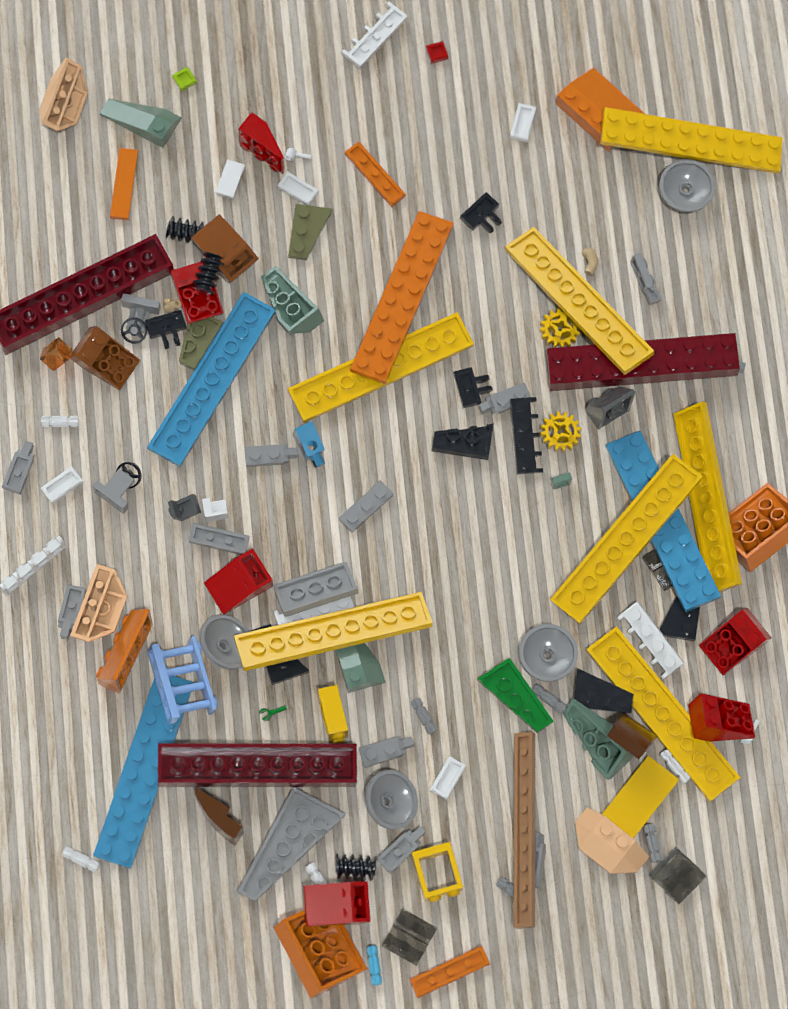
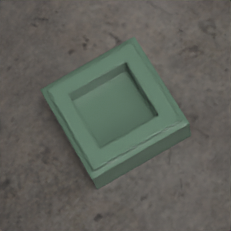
M569 472L553 477L550 483L552 489L555 490L570 485L572 476Z

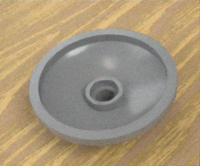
M686 159L673 162L663 171L659 182V189L663 200L673 209L680 212H695L703 209L712 200L715 192V181L712 173L706 166L697 161ZM683 189H687L689 192L684 193Z
M217 615L208 619L202 626L199 636L200 645L206 657L215 665L229 670L242 668V664L234 641V635L250 631L241 621L234 617Z
M543 624L532 628L526 633L520 645L519 656L523 668L529 675L540 681L553 682L563 679L573 670L578 658V648L573 636L567 630L558 625ZM549 653L551 658L546 659L544 654Z
M395 770L382 771L369 781L365 793V802L372 819L386 829L396 830L407 826L414 819L418 808L417 792L412 782L404 774Z

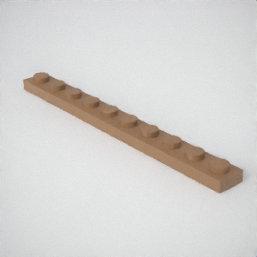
M534 732L514 734L515 929L535 928Z

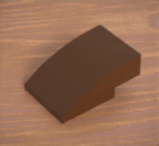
M625 713L615 723L607 737L637 759H640L656 740L657 735Z
M196 788L194 791L196 800L205 818L222 837L236 846L244 833L243 826L230 818V808Z

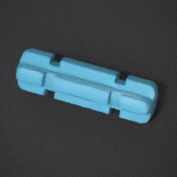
M377 946L367 947L370 975H372L371 984L373 986L382 984Z

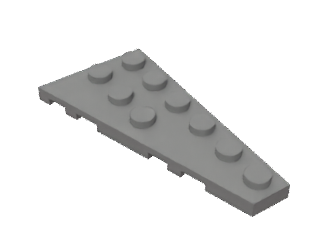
M293 787L237 893L256 902L341 821L346 814Z

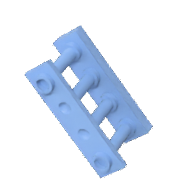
M196 636L190 638L187 642L188 646L163 651L158 643L151 645L147 650L168 724L176 723L181 713L206 708L208 715H212L218 707L217 699L212 694L201 657V645L197 642ZM191 654L193 664L171 669L165 667V658ZM196 671L199 682L178 687L171 686L169 681L171 676ZM201 690L204 698L203 701L180 706L176 704L175 695Z

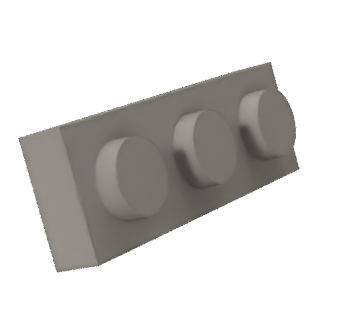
M380 480L341 515L339 521L353 533L383 506L394 493Z
M193 523L189 543L242 555L247 550L250 536Z

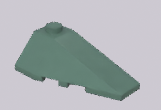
M108 99L99 115L161 148H164L182 117L167 109Z
M276 265L261 276L278 321L289 333L311 332L324 322L319 308Z
M366 643L335 650L348 693L385 683L380 663Z
M571 700L563 715L573 732L580 737L584 750H587L593 760L591 762L594 767L609 780L632 759L633 755L607 737L614 725L577 700Z

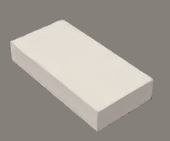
M518 103L510 139L528 142L536 107Z
M227 159L216 189V195L234 200L245 164Z
M288 171L277 186L284 193L309 206L319 193V190Z
M71 466L41 487V490L51 504H54L81 485L83 480Z
M449 756L430 791L447 800L466 765Z

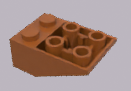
M220 214L191 237L202 253L205 251L211 252L224 258L220 261L225 265L218 266V268L222 271L219 275L226 282L231 283L259 259L250 246Z
M98 326L89 327L69 356L81 368L117 390H121L140 362L138 357Z

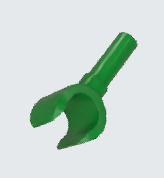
M285 705L272 710L263 708L259 713L268 712V716L262 718V720L269 721L272 715L287 710Z

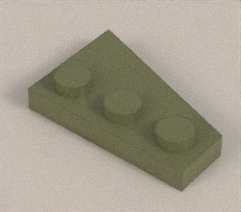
M295 205L288 258L308 259L333 208Z
M210 317L187 324L185 340H183L179 363L195 370L224 322Z

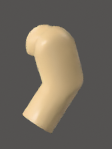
M585 248L582 255L584 258H587L588 264L584 273L592 276L599 260L594 249Z
M164 299L165 305L163 308L167 313H171L181 307V302L178 299Z

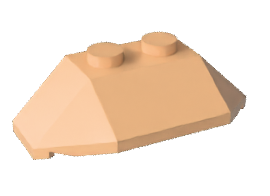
M67 57L51 77L39 109L41 123L55 131H60L77 124L88 95L83 67Z
M99 564L96 565L70 634L71 637L91 642L115 632L128 597L115 569Z
M587 807L576 820L575 828L579 850L609 874L637 873L649 858V855L632 837L600 813Z

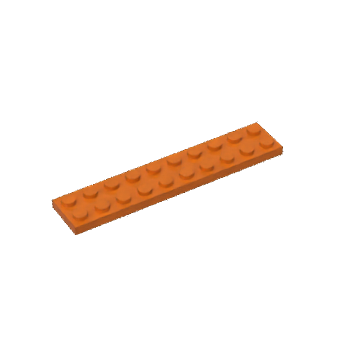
M422 211L418 212L352 363L350 372L386 384L452 231L454 222Z

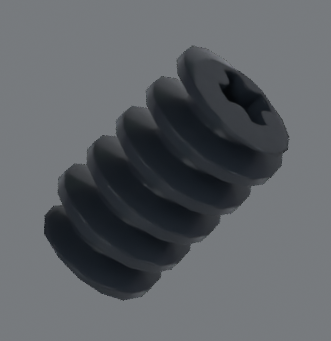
M172 216L168 222L166 239L169 235L171 240H175L178 236V241H182L185 237V241L189 243L191 237L204 227V222L197 226V222L194 220L192 225H190L189 219L182 223V218L180 217L175 222V218Z
M205 251L203 252L205 258L200 261L204 266H198V270L201 273L195 274L199 280H193V284L196 286L193 288L203 293L214 294V291L210 288L217 287L213 280H219V277L215 274L222 273L218 266L225 265L220 261L224 258Z
M337 853V878L340 879L342 874H344L346 880H348L352 874L354 880L360 875L362 881H364L366 875H368L369 880L372 881L376 874L377 856L371 861L370 855H368L366 860L363 861L362 855H359L358 859L355 860L354 854H352L348 860L346 854H343L342 858L339 859Z

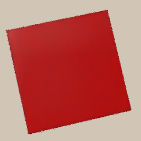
M444 41L426 45V51L431 64L449 59Z

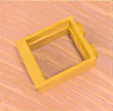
M334 685L318 689V700L328 741L334 744L342 743L348 738V726L338 686Z
M450 842L412 852L411 857L424 901L429 900L432 903L441 900V896L448 895L449 897L460 895V891H463V884ZM447 854L456 885L428 892L420 861Z

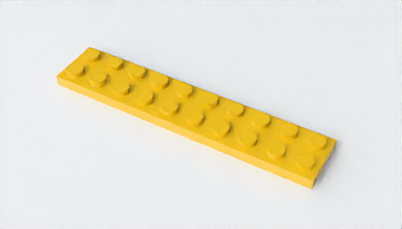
M605 107L602 116L600 144L779 174L781 171L783 137Z
M535 227L505 246V251L624 375L654 355V350Z
M458 312L407 334L386 384L350 372L354 361L352 359L287 388L288 393L303 423L472 348L474 347V342Z
M701 401L674 413L673 416L682 461L703 476L700 483L690 493L689 499L701 556L721 593L742 585V579L707 402Z
M672 454L551 597L550 601L577 623L581 624L700 483L703 476L675 454Z
M417 592L234 635V641L243 670L248 671L430 628L433 622L422 592Z
M617 626L586 649V652L613 685L634 694V711L651 732L657 735L660 743L665 749L669 750L683 767L684 771L690 776L691 781L709 803L741 778L712 742L693 738L690 715Z

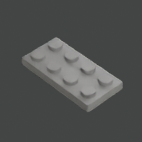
M347 562L273 585L284 617L358 594V588Z

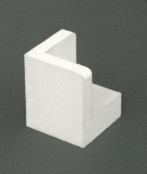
M210 498L202 499L206 522L229 519L225 500L210 502Z

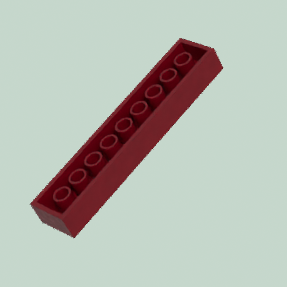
M154 234L0 309V346L5 355L122 299L123 294L130 295L169 276L171 270H174L173 263L158 236Z
M736 333L644 340L654 350V355L626 375L596 345L547 348L546 359L550 391L738 376L740 366Z
M158 743V787H356L357 744Z

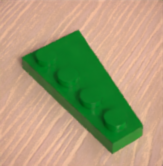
M510 658L477 678V681L536 733H539L554 722Z

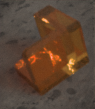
M58 337L43 348L40 360L54 371L69 360L72 348Z

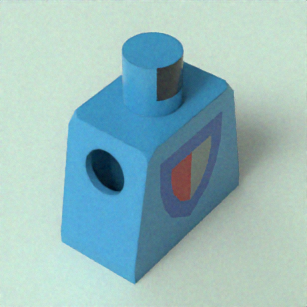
M313 421L296 428L293 432V437L306 461L311 459L315 468L324 465L325 461L321 454H323L325 449ZM308 446H314L315 450H310Z

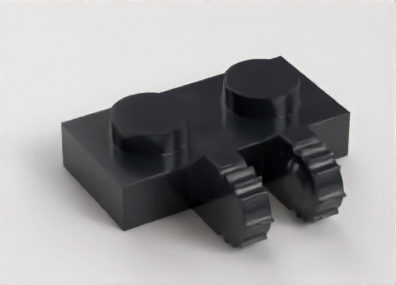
M487 192L460 216V219L473 231L481 224L488 233H492L494 231L493 227L485 220L488 217L496 225L500 226L502 224L501 219L494 213L499 207V203Z
M181 310L145 320L150 339L161 337L164 348L169 349L166 335L172 333L174 344L176 346L181 345L177 332L187 328Z
M472 367L453 372L462 408L481 404L480 395L493 391L491 385L477 387V384L489 381L490 377L488 375L474 377Z

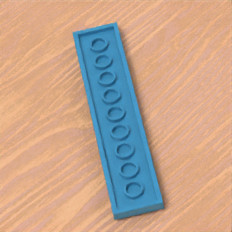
M245 292L242 293L147 446L149 451L179 467L182 466L275 314L273 307Z
M641 430L607 443L605 446L631 501L637 497L659 470ZM678 508L653 537L651 543L684 611L688 612L720 599L721 594Z
M171 676L169 679L173 687L194 683L175 676ZM155 678L93 854L94 858L132 869L159 789L158 743L175 742L184 713H181L176 723L168 724ZM191 692L175 695L176 704H179V706L188 704Z

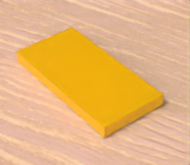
M648 755L602 815L634 839L679 779Z

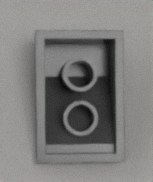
M620 386L615 389L610 388L604 392V396L598 399L596 397L588 402L586 413L599 430L630 411L636 392L634 389Z

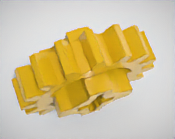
M557 308L556 313L550 310V316L544 315L543 319L545 321L540 323V326H542L540 333H544L542 340L547 339L546 345L552 343L553 348H556L557 345L560 347H564V345L570 347L571 342L576 343V337L580 335L578 331L580 328L564 312L562 313Z
M557 411L556 416L551 413L549 419H544L545 425H541L542 432L540 437H545L543 444L549 443L548 449L554 447L556 453L558 449L565 453L566 448L570 451L572 450V444L578 445L577 440L581 439V434L579 433L582 428L577 427L579 420L573 421L574 415L567 417V412L561 415ZM570 426H571L572 429H573V435H572V432H570V430H569V427H570ZM548 429H550L553 435L552 438L549 436Z

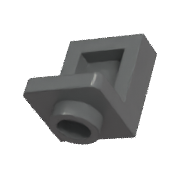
M194 494L178 501L171 500L168 502L169 514L175 520L184 521L201 513L197 497Z

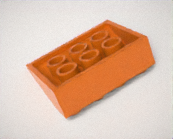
M594 67L569 83L557 94L556 105L599 144L603 109L605 107L645 114ZM600 144L608 152L614 147Z
M769 483L765 484L729 512L737 559L749 572H752L788 543V499Z
M148 609L131 610L129 615L124 616L121 623L123 628L120 633H116L113 639L115 644L112 650L109 649L105 655L104 660H106L104 667L99 668L96 674L99 685L120 694L153 626L151 613Z
M305 910L283 919L273 927L310 999L367 970L344 925L306 926Z

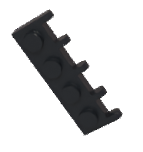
M537 397L510 399L517 475L543 473V468H536L535 457L542 456V452H535L533 439L540 437V433H533L532 419H538V414H531L530 402H537Z

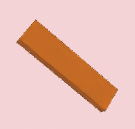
M359 141L345 151V156L391 208L406 197L404 191Z
M119 148L110 219L129 221L138 150Z
M479 946L409 979L417 998H420L490 965V962L483 947Z

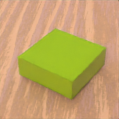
M188 66L172 75L181 92L197 84V80Z

